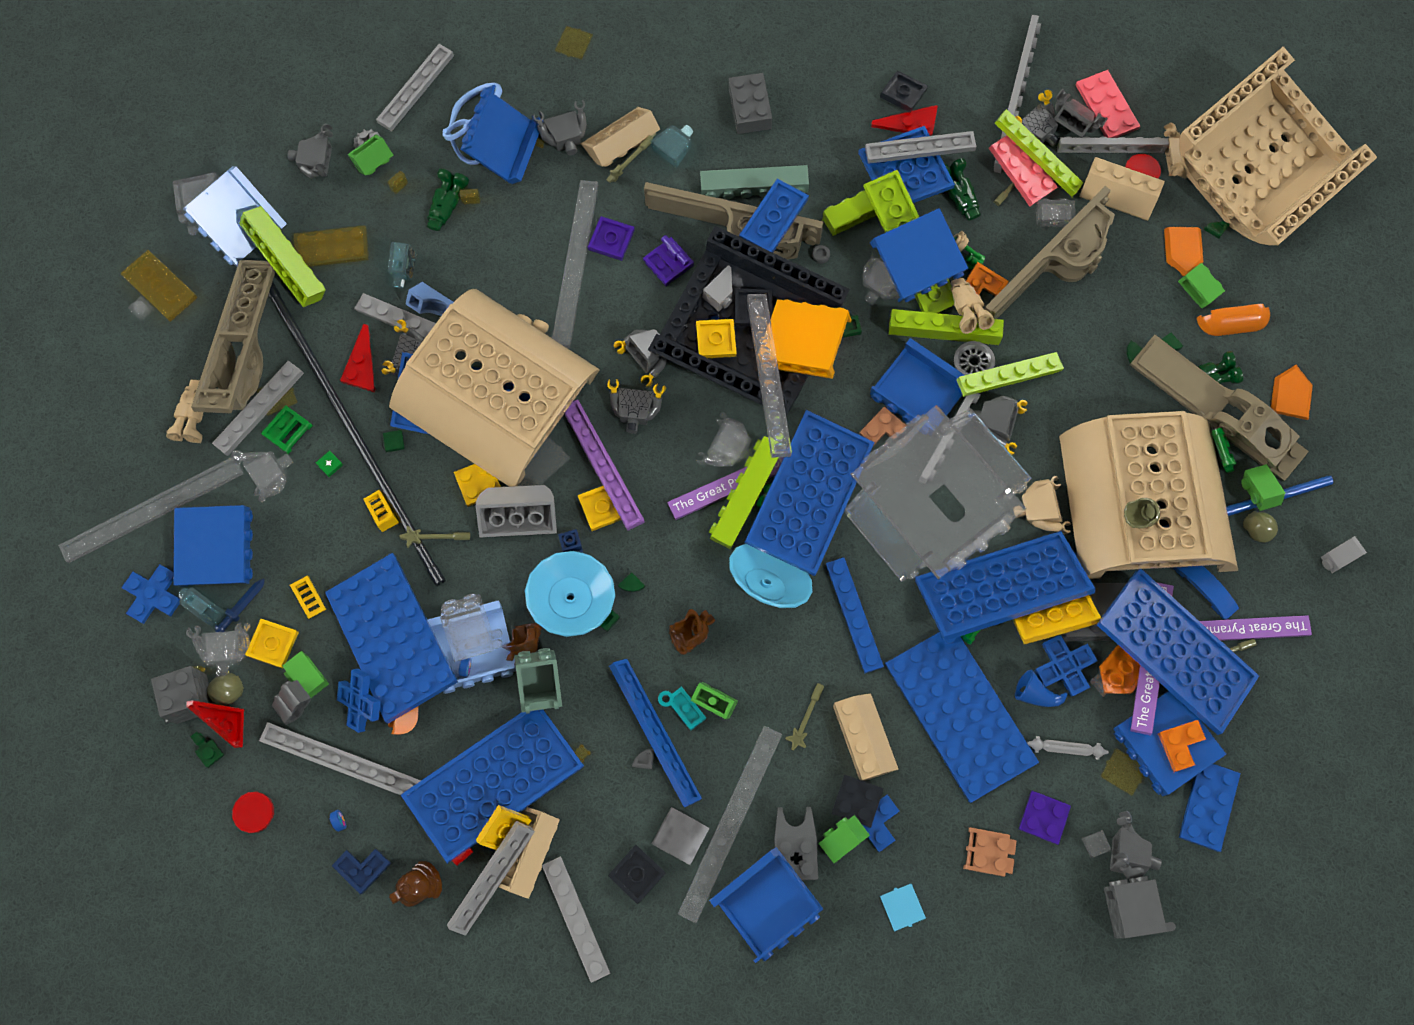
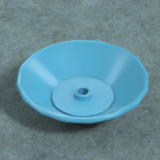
M748 544L736 547L729 557L730 571L736 583L748 595L759 602L778 608H796L806 603L813 592L812 580L807 572Z
M576 551L555 553L542 560L530 573L525 588L526 606L534 621L548 632L565 637L584 635L599 627L611 613L615 599L613 579L606 567L591 555ZM572 595L574 599L568 600L567 597Z

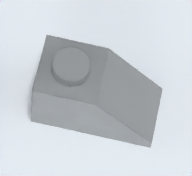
M729 265L703 289L702 298L718 312L723 307L727 308L732 301V274Z
M1354 536L1321 557L1323 560L1322 564L1327 570L1334 573L1367 552Z

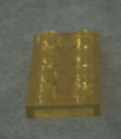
M364 225L294 234V249L301 255L308 267L369 260L367 228Z
M149 250L120 273L170 322L198 298Z

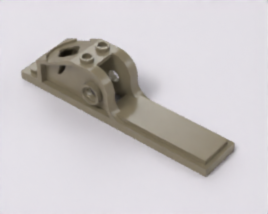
M648 182L645 183L644 187L645 203L648 209L724 225L727 227L728 232L736 236L740 235L758 208ZM797 216L776 247V249L782 252L774 250L773 253L787 260L798 257L802 241L809 245L820 244L823 221Z
M1104 186L999 292L984 310L990 312L993 318L997 319L1043 272L1053 273L1066 282H1076L1081 280L1087 273L1092 274L1098 267L1097 264L1103 258L1101 254L1107 242V232L1115 216L1114 213L1104 206L1109 200L1108 195L1111 190Z
M239 261L191 406L194 412L232 413V410H243L249 398L257 391L263 371V355L257 337L258 326L276 272L268 261ZM231 342H243V348L237 362Z
M1153 335L1130 363V366L1193 414L1207 419L1210 422L1211 428L1214 430L1223 428L1225 433L1223 436H1226L1228 441L1261 466L1267 464L1273 475L1282 481L1288 478L1309 452L1296 442L1300 436L1271 407L1243 389L1230 390L1222 386L1156 335ZM1228 403L1244 413L1239 420L1225 412H1221ZM1266 430L1280 442L1278 449L1266 445Z

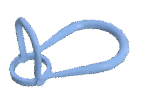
M486 83L464 94L452 109L449 126L443 129L445 140L451 142L457 156L467 164L475 165L479 164V162L465 158L460 153L454 139L468 132L470 120L461 119L455 122L461 107L467 101L480 94L487 87L495 85L494 94L500 98L502 94L500 84ZM463 125L460 131L454 134L450 133L456 127Z

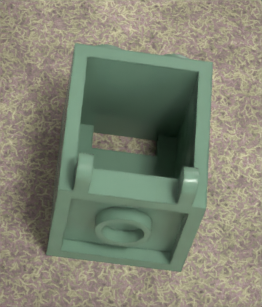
M543 648L539 649L536 653L522 651L515 655L521 711L528 714L530 711L548 708L559 709V707H562L557 660L554 650Z

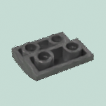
M671 807L652 844L691 865L709 828Z

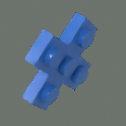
M160 564L149 580L132 572L122 588L137 598L126 614L143 624L154 608L172 616L182 601L180 598L167 592V589L174 581V572Z
M1061 634L1042 644L1051 662L1034 671L1045 687L1062 680L1071 697L1090 688L1081 670L1096 663L1097 659L1088 644L1070 652Z
M360 669L351 670L350 683L345 680L338 682L337 701L348 707L347 726L359 733L365 731L367 719L370 721L379 720L380 701L368 694L370 675Z
M888 794L880 799L871 828L863 826L870 835L868 839L878 853L895 841L884 825V822L899 812Z

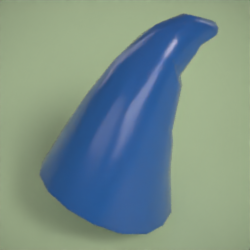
M1028 670L1022 675L1015 691L1016 700L1042 707L1059 706L1064 703L1068 695L1067 693L1061 695L1054 694L1043 685L1033 670ZM1023 686H1026L1025 690L1023 692H1020V689Z

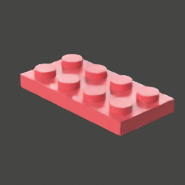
M1108 70L1076 82L1075 85L1085 103L1094 112V118L1097 117L1098 113L1102 117L1108 118L1103 128L1100 127L1105 137L1117 138L1140 128V124Z
M1007 135L989 147V150L1029 207L1058 188L1052 178Z

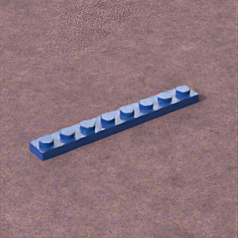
M624 659L613 662L609 667L682 805L685 808L700 801L702 798L629 661Z

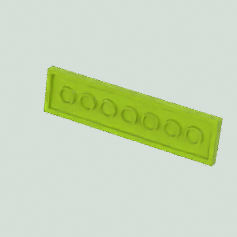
M898 170L864 184L863 187L885 233L919 218ZM949 279L947 280L948 283L941 287L935 285L931 287L932 290L924 295L920 292L915 295L922 312L939 313L954 306V298L951 292L952 286Z

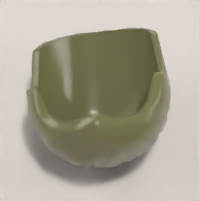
M1140 498L1128 502L1124 508L1126 523L1132 528L1139 529L1153 526L1160 518L1159 505L1150 498Z
M1253 511L1244 519L1243 527L1255 541L1269 542L1277 535V522L1266 512Z
M229 673L214 678L208 685L207 694L213 703L224 706L235 702L241 697L244 687L239 676Z

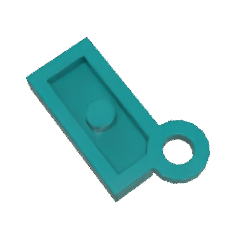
M682 686L673 694L669 691H663L659 694V704L663 707L671 706L690 731L706 719L698 706L690 701V696ZM665 695L670 697V700L667 703L662 701V698Z

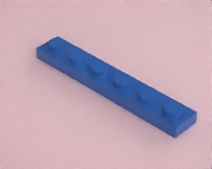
M845 558L826 563L864 673L883 668L881 657Z

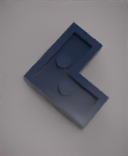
M375 849L362 863L346 850L332 867L359 894H363L387 869L391 862L378 849Z

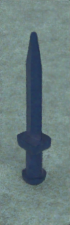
M265 579L255 582L231 610L227 609L225 611L227 616L219 625L215 626L216 633L224 634V630L232 621L237 622L240 619L238 615L262 589Z

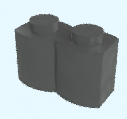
M298 680L293 682L287 681L281 686L279 694L274 697L272 707L284 724L287 725L297 720L303 714L304 708L310 703L311 698Z

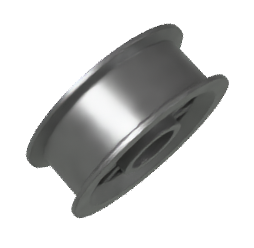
M970 341L962 344L956 350L954 366L955 369L964 375H968L973 372L976 373L994 368L995 357L987 345L977 341ZM974 360L978 365H972L969 361Z

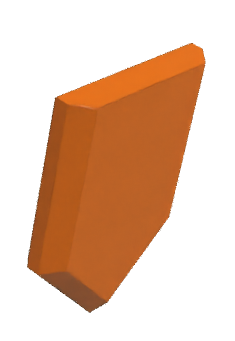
M1167 227L1164 229L1166 262L1171 267L1173 266L1184 277L1197 265L1203 263L1201 229L1198 227Z
M1297 365L1274 378L1271 408L1277 414L1308 420L1313 385Z
M1117 645L1099 666L1104 693L1131 694L1137 687L1140 664Z

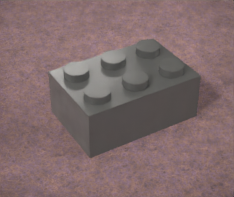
M759 73L729 78V94L737 134L772 129V114L764 74Z

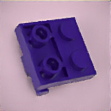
M665 235L661 238L663 243L643 257V261L662 283L667 286L693 267L694 262L672 237L668 238Z

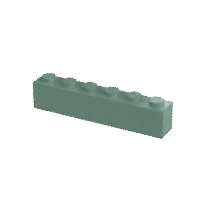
M808 166L700 171L701 195L715 198L723 197L725 199H731L735 196L749 198L753 195L765 197L776 179L807 193L809 189Z

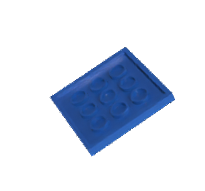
M922 126L881 142L928 137L930 135L926 127ZM865 148L859 149L858 154L871 180L873 181L898 170L913 203L953 189L955 186L940 155L868 164Z

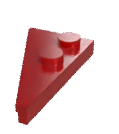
M930 106L911 111V113L905 112L872 120L871 127L906 133L925 126L929 135L932 136L938 106Z
M363 324L340 381L341 383L375 393L369 326Z
M187 701L186 707L234 748L243 747L244 709L199 701Z

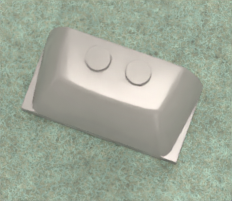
M545 485L487 488L480 493L476 500L479 537L557 533L554 496L552 491Z

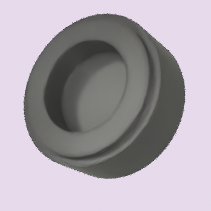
M823 245L816 246L812 251L813 260L819 264L826 263L830 258V250Z

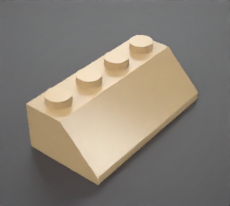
M637 107L582 142L581 145L597 165L606 167L612 164L615 158L626 155L629 149L640 146L642 141L649 135L654 137L660 128L651 110Z
M1095 157L1079 197L1091 201L1106 186L1111 191L1108 195L1109 200L1104 206L1148 221L1165 181Z
M871 693L835 702L833 707L859 780L866 781L898 770Z
M527 807L520 813L529 816L532 820L529 827H532L535 832L498 887L529 899L560 819Z

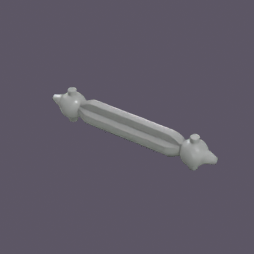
M1036 736V739L1027 742L1036 753L1044 749L1047 752L1081 756L1093 754L1095 759L1098 760L1101 756L1109 753L1108 750L1101 746V743H1097L1096 746L1092 747L1084 743L1057 740L1042 741L1040 736Z

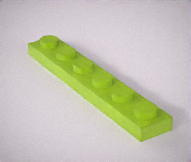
M1006 109L996 120L995 124L1071 197L1074 196L1083 182Z
M1057 352L960 376L956 381L964 397L1062 371L1064 367Z

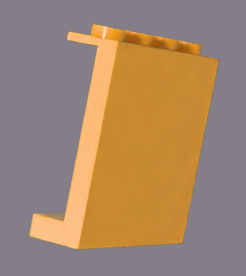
M777 299L757 357L761 367L833 379L835 373L833 369L834 360L846 323L851 322L849 311L844 308H830L826 305L817 306L807 302L798 303L788 299Z

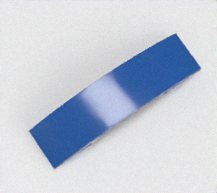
M1204 566L1172 567L1212 604L1213 610L1223 620H1227L1239 609L1225 587Z

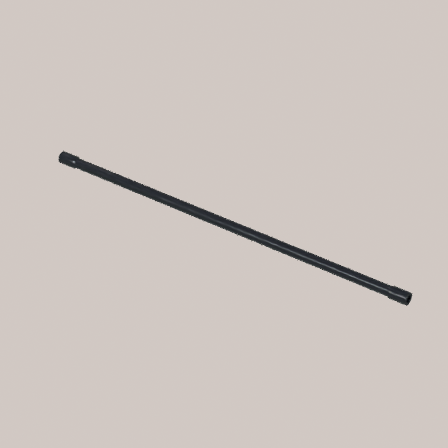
M272 281L268 294L269 298L275 304L405 532L407 533V526L412 531H415L413 524ZM420 539L421 544L412 543L435 586H439V582L444 583L446 580L433 561L422 540Z

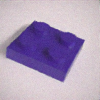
M601 216L589 242L588 250L622 261L635 228Z
M1031 791L1018 830L1059 845L1071 806Z

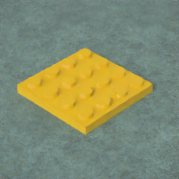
M1087 595L1012 620L1023 643L1028 644L1095 625L1100 621L1101 616L1091 597Z

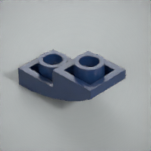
M577 529L558 534L563 552L576 551L583 553Z

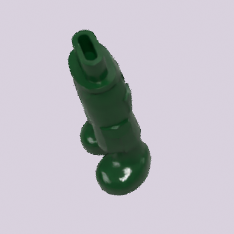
M960 158L954 161L950 168L948 164H945L950 176L952 174L956 181H953L955 184L954 188L946 192L950 199L954 201L957 209L961 211V214L965 215L967 220L970 221L981 216L980 206L970 179L963 176V170L967 165L966 160Z
M439 169L437 172L438 178L442 181V186L435 190L429 216L427 217L429 221L426 227L435 231H440L442 225H445L451 217L452 211L460 200L458 196L460 191L466 188L469 183V178L465 175L455 173L453 176L451 172L445 169Z
M1232 351L1225 352L1222 361L1216 365L1208 362L1198 366V368L1219 384L1224 382L1239 384L1243 382V372L1240 367H1235L1236 359Z

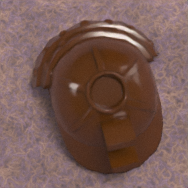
M689 609L685 619L669 625L672 643L681 655L689 653L707 639L708 625L715 621L712 614L704 610L699 616L696 611Z
M537 623L515 626L512 629L511 642L501 646L511 652L506 660L513 661L514 656L522 651L536 653L542 627Z
M427 861L417 862L412 868L413 870L403 875L396 883V891L389 896L391 902L395 904L400 901L405 906L412 907L426 898H438L442 891V881L437 869Z

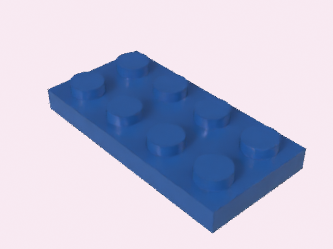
M776 179L739 237L773 253L808 201L809 195Z
M1212 764L1194 777L1179 834L1180 839L1221 852L1241 773Z

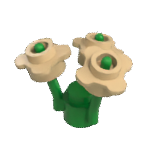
M963 231L953 236L960 252L963 249L969 252L966 257L969 270L972 271L977 262L983 264L985 256L967 245L969 240Z

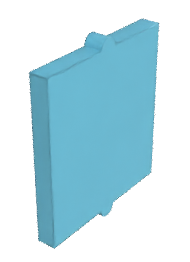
M912 884L899 889L894 888V891L880 896L894 931L906 926L912 927L913 923L926 919Z

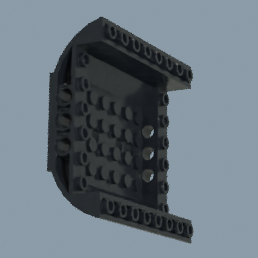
M715 226L707 240L706 251L661 334L655 335L648 350L783 416H787L809 375L761 367L757 358L761 349L758 341L764 339L768 327L735 326L736 357L706 358L698 354L696 321L709 320L710 316L715 315L719 320L733 319L735 325V289H771L772 314L777 299H788L798 303L807 302L817 306L826 305L830 308H842L850 289ZM729 265L732 274V301L727 308L723 307L718 312L702 298L703 289Z

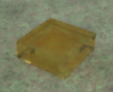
M399 171L388 181L391 191L395 194L408 184L406 176L402 171Z
M478 189L460 190V197L464 205L481 202Z

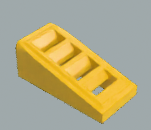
M380 489L363 499L377 527L382 532L399 523ZM378 498L381 499L379 502L375 503L374 505H371V504H370L371 502L377 500ZM381 505H384V506L381 507L380 509L374 511L375 508H377V507H379V506H381ZM385 511L388 512V513H386V514H384V515H382L381 517L378 518V515L382 514V513L385 512Z
M309 576L290 585L308 619L326 610ZM308 584L309 587L300 592L298 591V588ZM310 590L312 591V594L308 595L305 598H302L301 595L307 593ZM315 597V601L308 605L305 604L306 601ZM319 604V608L309 612V608Z

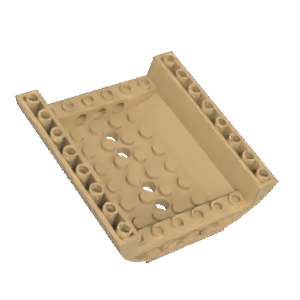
M1284 47L1278 50L1181 133L1179 141L1180 157L1188 179L1221 218L1230 224L1229 226L1233 230H1236L1252 241L1265 245H1279L1377 158L1366 144L1352 151L1288 76L1284 69L1295 60ZM1281 135L1287 137V142L1282 140ZM1269 145L1275 148V153L1270 151ZM1245 166L1251 169V174L1245 171ZM1233 176L1239 180V184L1233 182Z
M471 289L462 294L453 304L449 305L408 360L393 390L389 408L507 486L514 487L520 484L525 476V468L586 383L591 384L600 369L479 290ZM459 351L466 353V357L462 360H458L455 357ZM474 362L482 364V368L479 370H473L471 366ZM506 383H512L514 389L512 391H505L503 386ZM522 393L530 395V399L527 402H522L519 399Z
M1185 411L1107 415V417L1077 425L1059 436L1077 558L1089 579H1100L1105 571L1217 565L1218 572L1238 571L1211 425L1207 419L1199 415L1186 413ZM1147 447L1155 448L1156 454H1150L1147 451ZM1150 465H1157L1160 471L1153 472L1150 469ZM1140 498H1150L1155 502L1162 501L1165 503L1166 508L1160 509L1159 520L1164 519L1168 521L1169 527H1162L1158 520L1153 526L1148 528H1132L1126 523L1124 508L1128 502Z

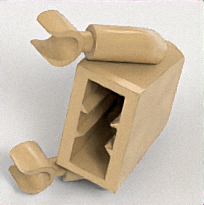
M1169 123L1164 126L1167 130L1164 132V136L1170 137L1168 138L1169 145L1165 150L1169 176L1178 175L1186 179L1188 178L1186 176L1187 172L1183 166L1179 150L1181 134L1176 131L1174 123Z
M1054 476L1051 480L1035 481L1026 490V493L1022 495L1024 505L1013 507L1015 517L1027 516L1030 524L1046 531H1062L1063 534L1070 533L1071 530H1066L1064 525L1069 526L1071 523L1069 521L1060 523L1062 518L1055 490L1061 484L1053 482L1057 481L1058 477Z

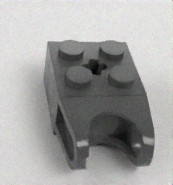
M778 807L774 847L778 848L802 881H817V839L811 807H806L804 822L797 827L791 826L786 822L783 807ZM794 853L803 859L798 862V865H795L794 861L790 860Z

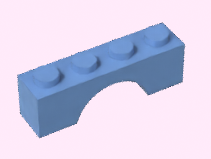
M421 282L408 290L405 304L419 314L433 313L442 316L449 305L454 302L424 282Z

